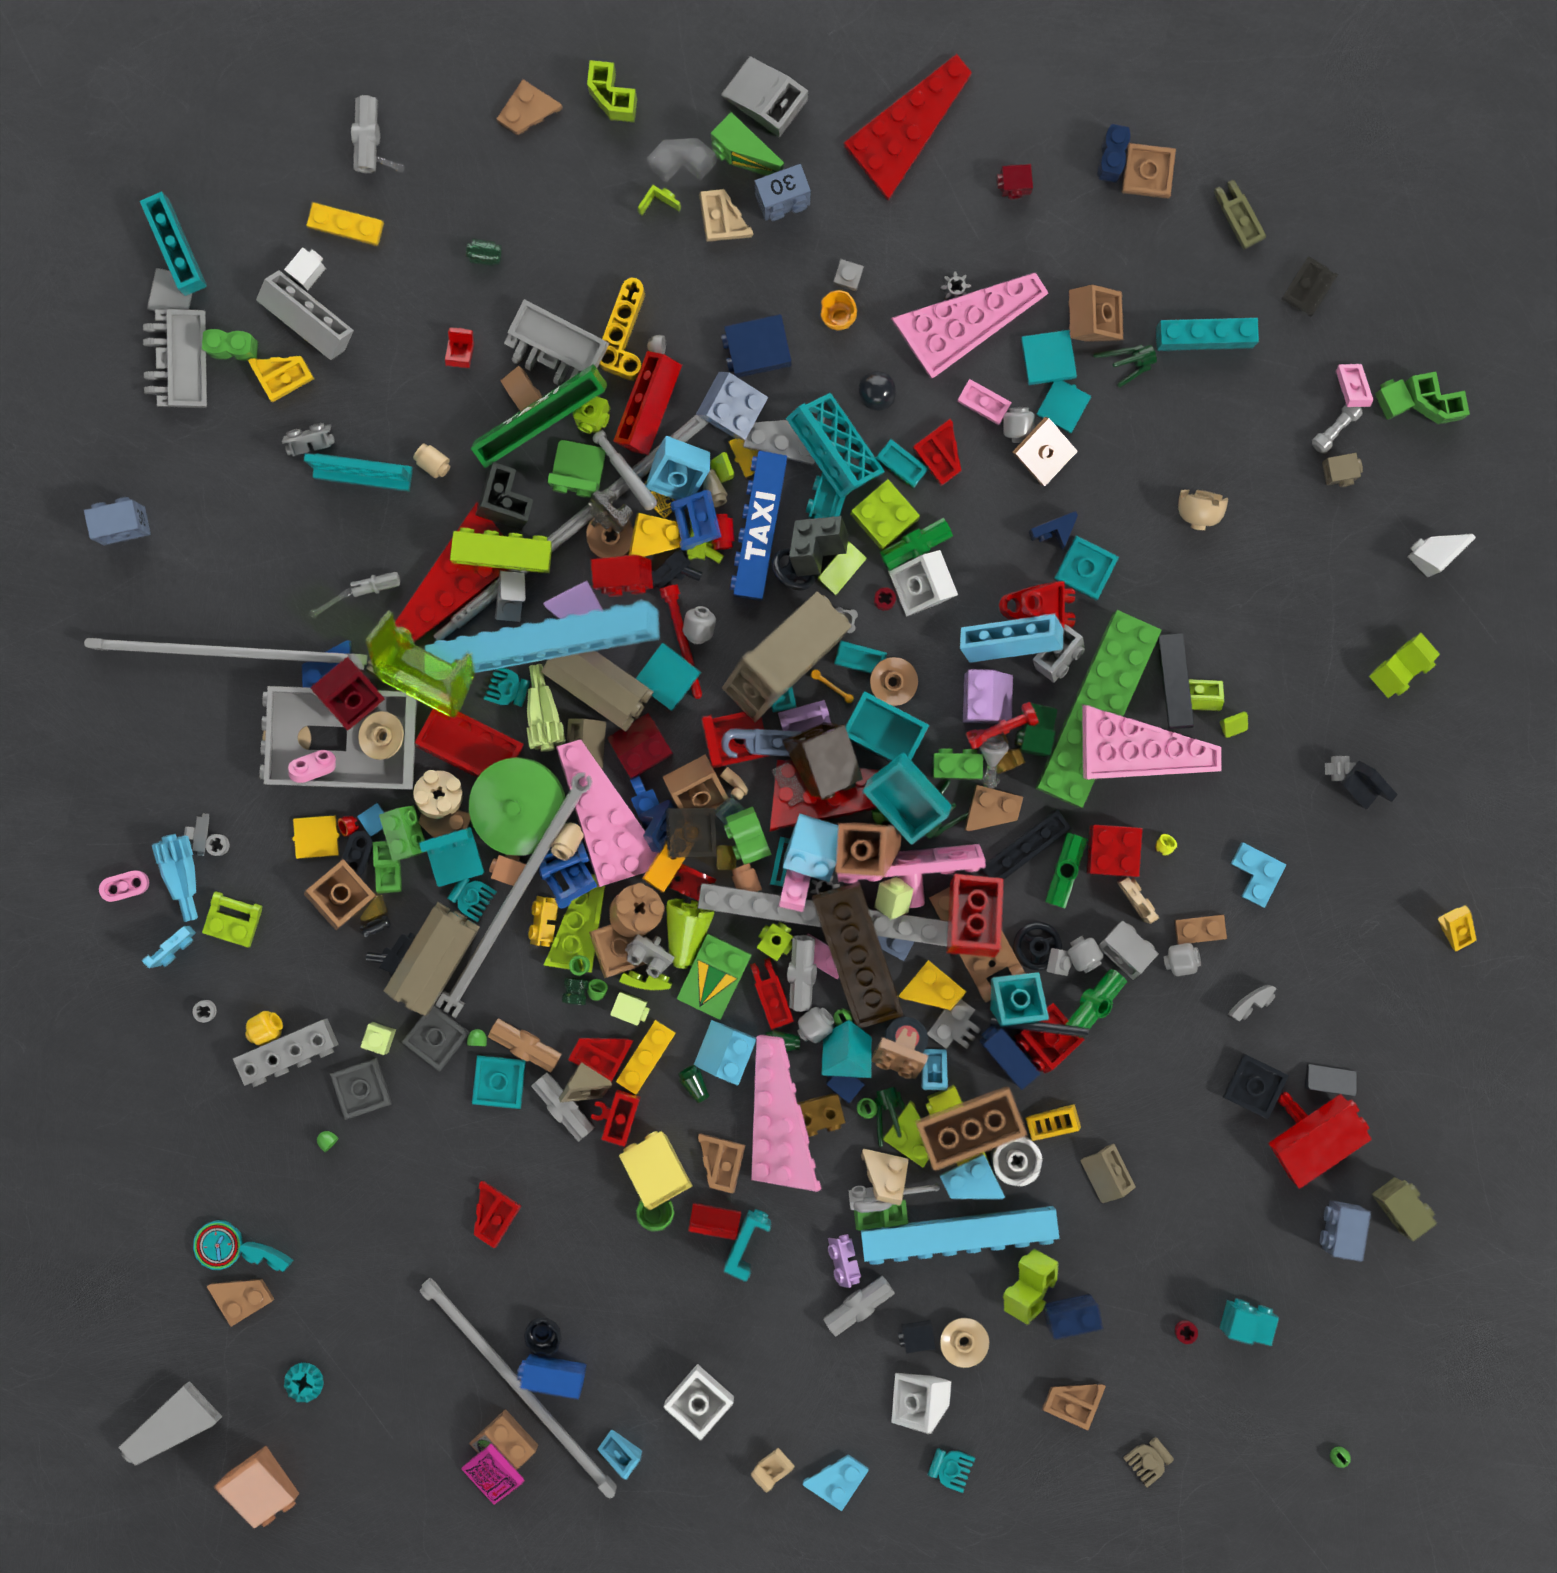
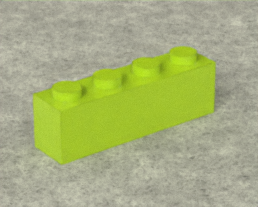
M460 528V532L453 531L450 558L452 563L550 573L552 542L547 541V537L533 536V539L523 538L522 534L509 533L507 537L499 536V532L485 530L484 534L474 533L475 530L470 528Z

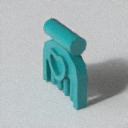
M506 668L496 669L508 673V675L494 671V676L505 680L501 681L491 678V682L497 683L498 686L489 684L488 687L499 691L500 694L489 690L486 693L500 699L497 700L484 696V700L499 705H509L513 702V705L522 707L531 681L525 679L520 681L518 675L512 670Z
M470 879L458 881L449 894L448 899L454 903L458 900L459 910L474 921L479 922L480 918L468 912V909L478 916H482L483 914L471 905H475L485 911L486 907L479 902L481 901L486 905L490 903L481 897L479 893L489 899H493V896L481 888L483 887L494 895L497 891L480 881L475 880L468 883Z
M937 1448L928 1476L937 1478L939 1474L940 1482L945 1487L963 1493V1487L951 1482L962 1486L966 1485L964 1481L955 1479V1477L967 1480L968 1476L961 1474V1471L970 1473V1469L959 1466L958 1463L972 1467L973 1464L971 1462L962 1460L960 1457L972 1462L975 1461V1457L960 1451H950L946 1454V1451Z

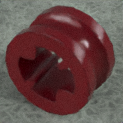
M887 587L879 589L874 596L876 607L882 611L891 609L896 601L894 591ZM882 593L885 596L889 594L891 596L889 602L891 603L887 605L883 602L881 604L879 602L881 596L879 595Z
M1182 1320L1175 1326V1336L1183 1344H1192L1198 1338V1329L1191 1321ZM1185 1326H1188L1193 1331L1192 1335L1188 1334V1338H1185L1180 1333L1181 1329L1185 1330L1183 1328Z

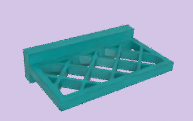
M831 393L808 404L804 403L798 406L786 418L840 498H843L854 489L885 472ZM825 402L832 409V413L823 409ZM811 412L817 414V420L815 419V417L812 415ZM823 417L832 420L831 426L823 423ZM837 423L843 425L846 433L837 429ZM825 432L831 434V441ZM837 437L845 440V446L836 443ZM851 443L857 445L859 452L851 449ZM839 452L845 454L844 459L841 457ZM850 456L859 460V466L850 463ZM865 463L870 464L874 472L866 470ZM852 471L858 473V480L852 473Z
M305 454L304 461L314 469V479L410 492L412 466L324 454Z

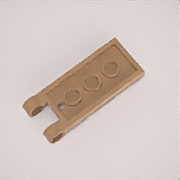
M950 887L929 898L940 920L948 921ZM1002 930L1001 950L996 957L959 954L985 1003L991 1000V985L987 981V977L1005 967L1008 968L1011 976L1026 974ZM990 960L995 961L994 967L989 966L988 963Z

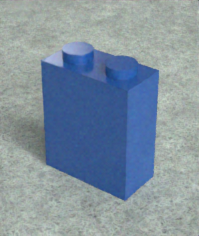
M529 1354L527 1360H522V1364L519 1366L517 1380L521 1381V1389L579 1399L587 1364Z

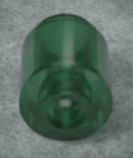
M473 238L472 243H467L466 257L470 258V263L488 266L500 265L502 245H497L494 241Z

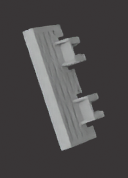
M525 299L508 330V336L504 344L514 349L520 339L512 358V362L516 364L520 363L528 346H533L525 363V368L529 371L534 368L537 361L556 370L559 362L562 361L553 380L556 385H560L563 382L570 366L575 368L570 378L592 364L598 368L610 344Z
M155 310V321H167V324L147 323L143 324V330L147 332H167V339L147 338L143 340V345L148 347H167L156 348V369H167V372H144V379L167 380V387L148 386L144 388V393L168 395L157 396V407L207 408L206 352L202 349L203 332L205 331V310Z

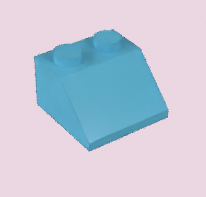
M665 436L655 454L646 487L651 491L676 500L696 494L710 471V452Z
M799 813L785 852L783 868L830 882L837 863L838 825Z
M711 1020L694 1065L718 1078L739 1085L757 1038Z

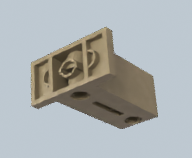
M817 591L752 653L749 652L742 658L722 686V689L754 722H757L769 707L843 638L852 626L849 624L847 617L842 613H838L832 607L830 600Z

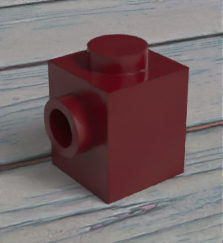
M1031 164L1002 166L1000 174L996 176L997 189H1001L1002 197L1008 196L1009 199H1019L1023 197L1022 195H1031L1033 189Z

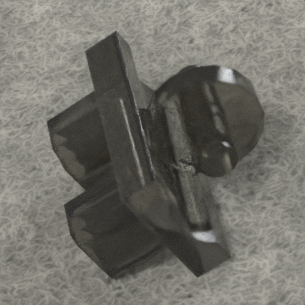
M609 487L601 492L595 491L588 502L593 508L589 513L595 518L591 525L596 528L601 524L605 530L611 527L619 534L624 530L633 511L625 504L616 510L612 503L616 500L617 496Z

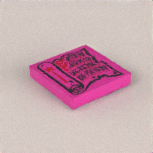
M492 1444L461 1468L494 1505L524 1481L522 1476Z

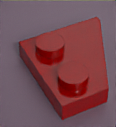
M579 1038L568 1060L578 1066L582 1062L612 1082L633 1040Z
M481 1181L479 1183L480 1196L476 1209L477 1221L475 1223L474 1235L491 1247L496 1248L522 1206L487 1182Z

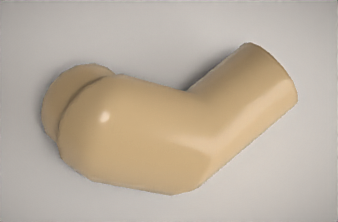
M727 767L720 777L734 787L731 795L735 799L741 800L744 795H747L748 789L743 780Z

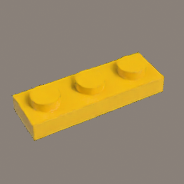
M312 203L307 227L310 229L376 246L379 244L384 225L382 220L317 203Z
M655 1020L616 1082L636 1095L676 1032Z

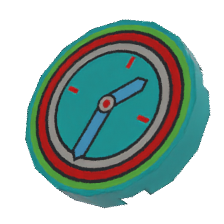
M215 1220L205 1224L198 1230L194 1238L193 1250L197 1260L203 1266L212 1270H222L230 1267L238 1260L242 1253L239 1250L241 1245H243L241 1232L227 1221Z

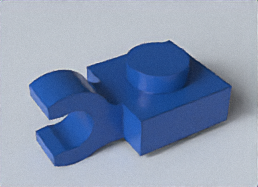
M640 776L630 780L637 796L631 798V801L638 816L660 804L653 789L646 791Z

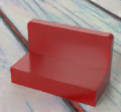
M693 1203L688 1231L736 1240L741 1211Z

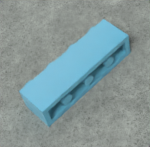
M1055 614L962 627L960 649L969 663L1063 650V627Z

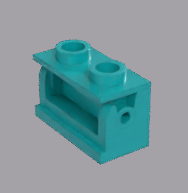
M822 472L821 477L816 476L813 490H816L814 500L809 499L805 511L809 513V519L840 516L846 496L843 498L839 497Z

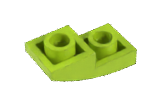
M630 970L629 974L624 972L619 981L623 984L646 990L670 989L673 984L668 981L670 977L662 973L657 978L649 975L647 981L642 980L643 975Z

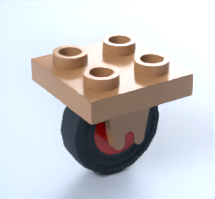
M902 1017L890 1023L885 1031V1037L881 1039L875 1049L871 1062L876 1063V1066L881 1069L894 1070L904 1078L916 1079L928 1059V1055L923 1054L928 1044V1035L925 1027L914 1018Z

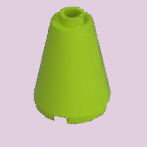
M684 899L668 900L666 906L669 954L674 957L672 962L674 967L686 969L689 965H693L714 917V910L698 908V901L691 900V903H683Z

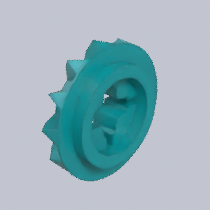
M310 1363L294 1365L284 1377V1388L288 1393V1397L293 1398L296 1402L307 1403L315 1399L323 1388L322 1373L316 1366ZM307 1374L306 1382L311 1386H306L300 1392V1384L296 1380H301Z

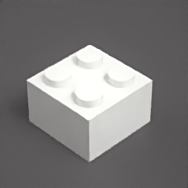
M697 1364L665 1400L664 1408L701 1440L733 1404L734 1396Z

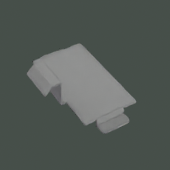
M205 813L202 814V817H197L195 828L185 826L184 836L186 835L189 839L194 840L192 851H197V855L204 856L209 825V814Z

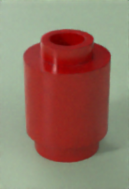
M716 514L721 537L712 540L711 544H713L714 550L733 548V542H735L733 518H728V514Z

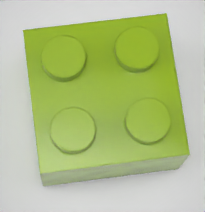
M889 479L851 510V516L881 551L918 521L920 517Z

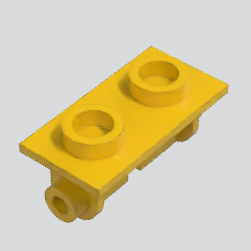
M537 896L536 901L533 902L532 915H534L533 925L530 926L528 937L531 939L530 944L540 946L541 941V946L550 947V943L553 942L555 925L547 924V920H556L558 906L555 898L547 897L546 902V897Z

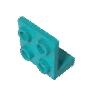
M471 827L419 843L421 851H427L438 887L484 874Z

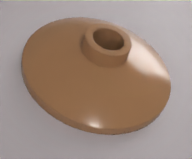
M897 657L887 658L880 661L874 667L870 676V687L875 697L892 706H898L908 702L915 695L918 687V676L916 670L908 661ZM891 677H894L897 681L895 686L889 685L888 681Z

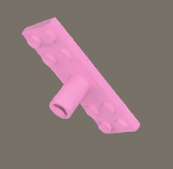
M980 844L899 851L885 877L898 876V878L911 886L913 894L909 908H917L925 904L923 873L940 872L941 874H952L955 870L975 872L979 868H985V858ZM837 873L838 881H843L846 884L855 883L860 879H867L868 881H879L882 879L880 876Z

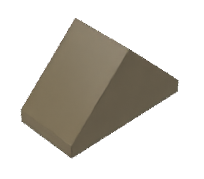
M581 1062L561 1093L559 1101L569 1102L603 1098L612 1086L611 1081Z

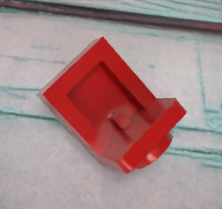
M449 328L445 366L470 368L474 349L473 331L464 328Z

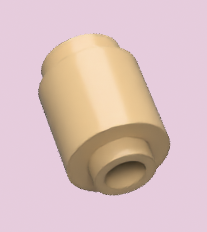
M422 444L413 456V459L417 461L416 464L434 478L444 477L450 469V459L431 445Z
M564 824L553 841L551 852L557 858L569 860L570 857L574 856L584 837L581 828L577 824Z

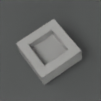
M841 259L833 284L857 291L864 266Z
M1051 948L1047 972L1068 976L1072 962L1067 955V951Z

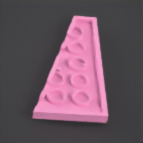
M1031 273L892 317L891 320L928 376L933 379L1046 296L1048 291L1037 274Z
M1082 705L1083 778L1085 779L1221 771L1220 746L1094 707Z
M582 740L557 746L569 791L572 788V779L578 773H586L584 778L579 779L581 786L587 785L586 777L588 775L591 776L593 781L591 788L581 795L574 808L581 831L584 834L583 838L598 887L645 873L659 852L651 851L643 837L645 831Z
M757 1036L752 1180L819 1191L821 1186L820 1182L816 1180L814 1168H816L815 1162L810 1156L808 1148L809 1139L801 1107L797 1105L795 1092L797 1091L795 1084L792 1083L788 1070L790 1064L784 1040L779 1037Z

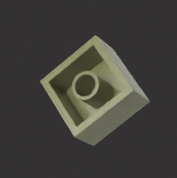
M1394 1177L1371 1194L1398 1232L1411 1241L1416 1240L1437 1224L1432 1218L1435 1216L1432 1209L1418 1199L1420 1193L1412 1183L1408 1184L1406 1180L1401 1181Z

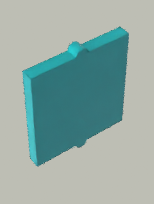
M1055 381L1036 415L1043 419L1044 417L1049 418L1055 426L1071 434L1091 396L1077 389L1075 384L1070 385L1064 381Z

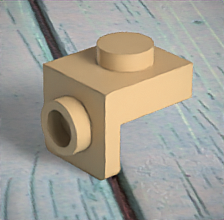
M777 1448L758 1462L751 1476L765 1492H768L777 1481L792 1471L794 1465Z

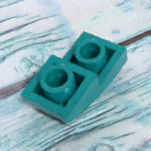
M246 1242L239 1248L242 1252V1257L252 1264L255 1262L258 1265L266 1258L268 1260L267 1264L276 1271L281 1270L284 1272L294 1261L279 1250L260 1243Z

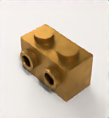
M837 1093L797 1103L801 1107L808 1137L817 1135V1130L827 1128V1132L838 1130L841 1128V1124L845 1123Z

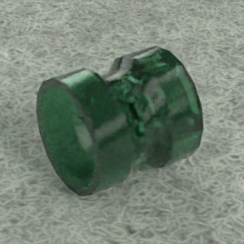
M565 978L564 986L566 991L562 995V1002L586 1005L585 989L588 988L589 980Z

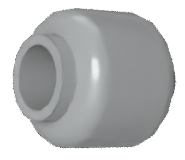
M1028 407L1009 408V412L1005 413L1003 417L1004 435L1012 438L1013 443H1021L1035 428L1034 413L1030 412Z
M703 606L690 609L686 612L682 631L690 642L703 644L713 637L716 617L708 608Z
M1081 936L1070 943L1072 948L1067 951V955L1077 971L1084 970L1086 974L1102 964L1100 960L1103 958V953L1093 938L1084 939Z
M1191 943L1170 946L1168 955L1164 956L1166 970H1171L1176 977L1195 974L1198 967L1201 966L1198 947L1194 948Z
M813 1007L799 1018L798 1026L800 1029H798V1034L806 1042L809 1040L813 1043H819L833 1032L834 1019L825 1008Z

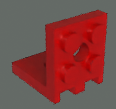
M745 712L713 719L712 715L702 717L713 768L770 756L752 755L746 750L744 744L736 743L733 738L729 741V748L732 752L737 753L738 756L734 758L725 754L721 745L722 737L731 729L764 730L762 717L757 722H754Z

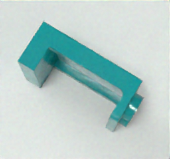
M755 1209L754 1212L748 1210L737 1239L725 1262L724 1272L747 1281L751 1272V1264L740 1258L754 1227L757 1226L766 1231L770 1230L771 1220L767 1218V1213Z

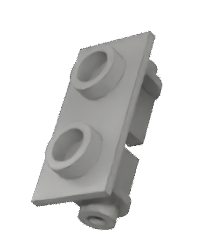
M318 423L310 426V430L301 432L300 429H295L287 432V436H284L282 444H289L285 446L287 455L292 454L296 456L310 452L308 446L310 442H312L315 451L331 447L335 440L333 434L328 435L331 424L324 426V423Z

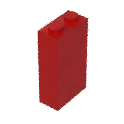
M1341 1094L1268 1143L1287 1176L1299 1189L1372 1140L1367 1132L1370 1127L1362 1117L1359 1118L1357 1115L1360 1110L1352 1099L1347 1101Z

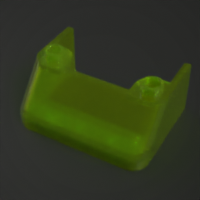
M387 611L366 639L375 675L384 683L447 716L455 717L462 708L475 675L471 653L466 652L461 660L455 659L451 664L414 645L411 638L412 634L404 627H396L392 613Z

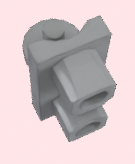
M637 934L625 949L628 952L627 961L633 965H639L641 962H644L648 965L647 974L653 978H657L673 962L674 957L665 952L663 947L659 946L661 938L658 936L650 940Z

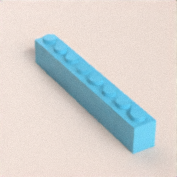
M1054 1206L912 1222L888 1228L861 1230L864 1261H869L870 1264L875 1265L884 1263V1259L894 1258L895 1262L907 1261L909 1256L917 1255L918 1259H927L933 1257L932 1254L942 1253V1256L956 1255L957 1251L966 1250L967 1253L981 1252V1248L991 1247V1250L1005 1249V1245L1012 1244L1020 1248L1030 1246L1029 1242L1039 1241L1040 1245L1054 1243V1239H1059L1056 1209Z

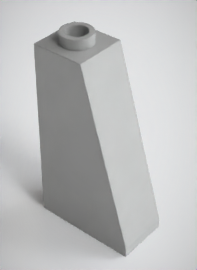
M189 1381L134 1432L119 1449L122 1451L121 1454L126 1461L137 1465L212 1427L222 1416Z

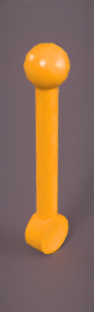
M819 670L812 671L811 676L813 679H819L844 698L846 703L854 701L853 695L846 694L821 676Z

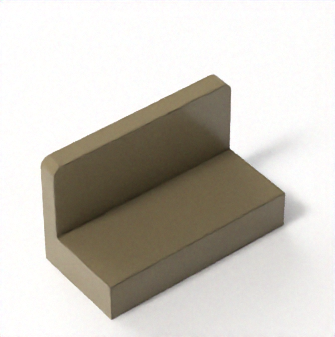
M568 719L567 743L582 740L600 768L603 769L606 722L589 719Z
M1115 1144L1108 1145L1097 1154L1081 1159V1163L1101 1203L1122 1198L1136 1188Z

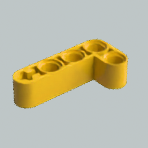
M628 278L622 284L602 338L610 343L605 354H612L615 358L609 364L603 363L602 360L599 364L602 370L628 380L637 379L641 369L640 359L636 355L625 351L645 296L643 284L637 278ZM634 287H637L638 293H637V292H634V293H633V296H632V298H631V300H632V303H631V302H629V299H630L629 290H633ZM622 309L631 311L630 317L626 319L620 318L618 315ZM613 332H621L623 334L622 339L619 341L611 340L610 336ZM628 362L637 364V368L633 372H627L624 367Z

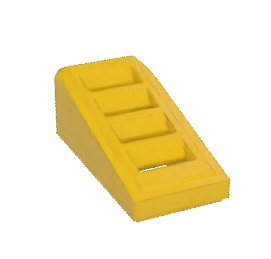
M1075 1104L1026 1117L1032 1141L1077 1132L1081 1128ZM1065 1114H1069L1071 1125L1067 1126ZM1055 1116H1059L1062 1127H1057ZM1046 1118H1049L1052 1130L1048 1131ZM1037 1120H1040L1042 1133H1038L1035 1122Z

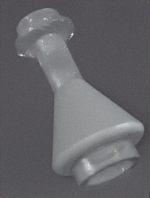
M1000 735L988 738L980 746L987 762V772L983 774L981 781L987 788H995L1000 783V777L996 775L997 764L1009 749L1008 744Z

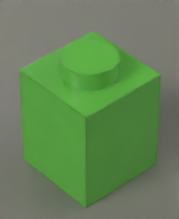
M1391 379L1381 384V389L1375 393L1387 420L1415 406L1403 379L1397 382Z

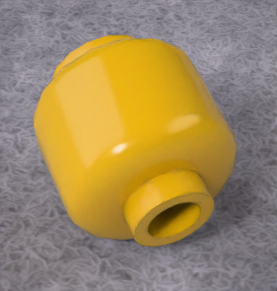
M262 1011L247 1021L246 1038L250 1043L260 1047L271 1043L282 1034V1020L276 1013Z

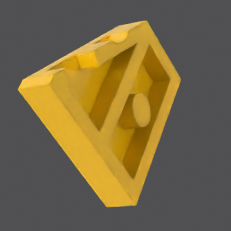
M301 356L288 358L272 357L260 360L253 358L248 360L271 402L280 399L314 379Z
M637 513L629 555L645 557L680 548L679 542L681 537L677 522Z
M928 960L900 993L899 997L903 1000L951 1011L965 995L966 991Z

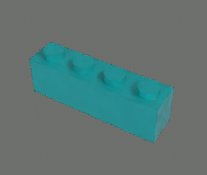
M161 191L141 200V206L178 290L184 296H187L207 287L167 196Z
M1258 318L1161 320L1156 326L1157 351L1253 348L1259 342Z

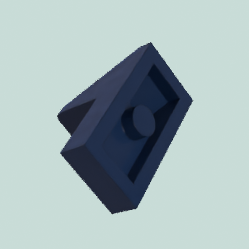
M1072 512L1032 528L1029 531L1031 540L1039 539V542H1043L1052 538V533L1055 532L1059 545L1063 550L1078 517L1077 512Z
M666 800L638 816L646 830L643 837L652 852L660 853L680 818V814L672 800Z

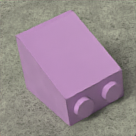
M588 581L544 602L547 610L558 619H564L567 615L588 614L592 610L603 611Z
M968 670L964 674L963 722L999 724V721L1003 719L1005 721L1012 719L1013 675L994 670Z

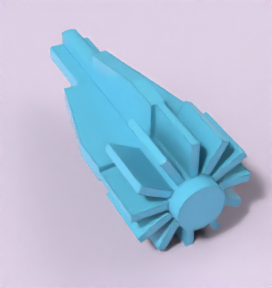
M176 834L161 837L162 841L152 845L156 863L173 900L178 899L184 922L195 920L198 918L192 897L196 893L195 865L189 837L186 835L177 837Z

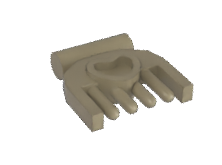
M1157 1437L1149 1442L1151 1446L1141 1444L1123 1457L1126 1462L1130 1460L1128 1462L1130 1466L1140 1459V1462L1132 1468L1133 1471H1136L1139 1467H1143L1137 1472V1476L1151 1469L1141 1477V1481H1145L1144 1485L1146 1487H1149L1162 1476L1165 1471L1164 1463L1169 1465L1174 1460Z

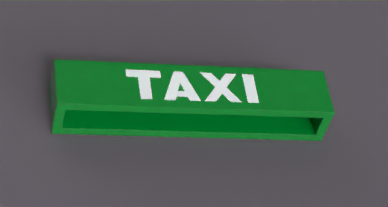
M592 364L476 439L471 446V450L484 468H486L604 392L607 386L606 381L595 365Z

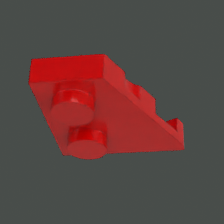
M951 419L913 446L915 452L941 486L961 472L953 421Z

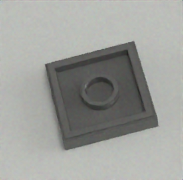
M434 1005L428 1015H422L402 1040V1043L440 1072L470 1032Z
M378 1058L330 1073L345 1120L393 1104Z

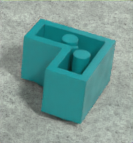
M1235 1298L1234 1302L1227 1300L1220 1324L1222 1332L1230 1339L1252 1345L1254 1341L1272 1346L1279 1317L1272 1313L1273 1309L1259 1305L1257 1309L1249 1305V1302Z

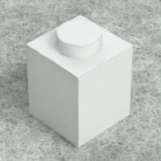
M302 247L284 270L290 277L308 290L326 268L321 263L323 258L312 249L308 252Z

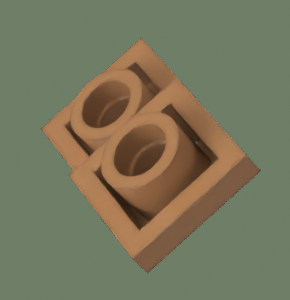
M520 366L516 367L501 380L520 411L542 397L540 391L532 385L526 372Z

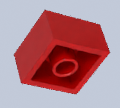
M641 555L591 559L593 589L601 591V594L616 597L622 596L624 591L631 592V594H645L646 589H653L651 560Z
M1090 825L1087 873L1139 877L1142 828Z

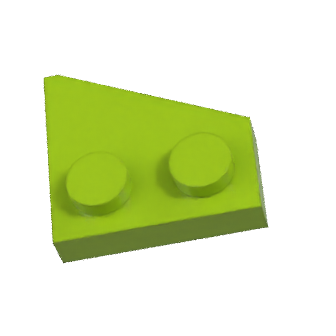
M910 1100L897 1118L902 1137H897L894 1125H892L883 1140L921 1167H924L929 1157L915 1123V1120L921 1118L914 1103Z

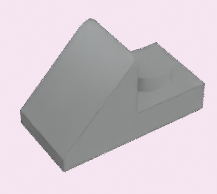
M500 570L495 619L520 622L522 601L525 602V573Z

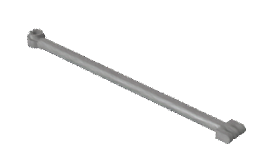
M87 638L84 641L86 647L95 650L340 663L348 656L360 670H364V665H367L368 656L364 654L104 640L97 638Z
M581 772L573 777L570 792L450 994L444 991L435 1005L438 1008L443 1005L444 1001L448 1002L443 1010L446 1013L450 1011L452 1006L456 1007L452 1017L457 1018L465 1003L460 999L581 795L591 788L593 781L590 775L586 777V786L579 784V779L584 778L586 773Z
M431 1278L426 1280L420 1289L424 1298L428 1301L434 1299L596 1481L599 1485L598 1488L607 1498L614 1497L617 1486L608 1475L605 1476L530 1390L520 1388L521 1381L517 1380V1375L447 1298L438 1284Z

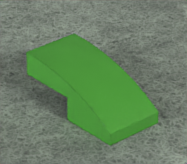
M387 841L373 842L376 892L378 894L402 892L400 860H392Z
M902 1199L901 1205H891L890 1208L883 1211L860 1213L854 1210L856 1230L859 1231L908 1224L905 1199Z

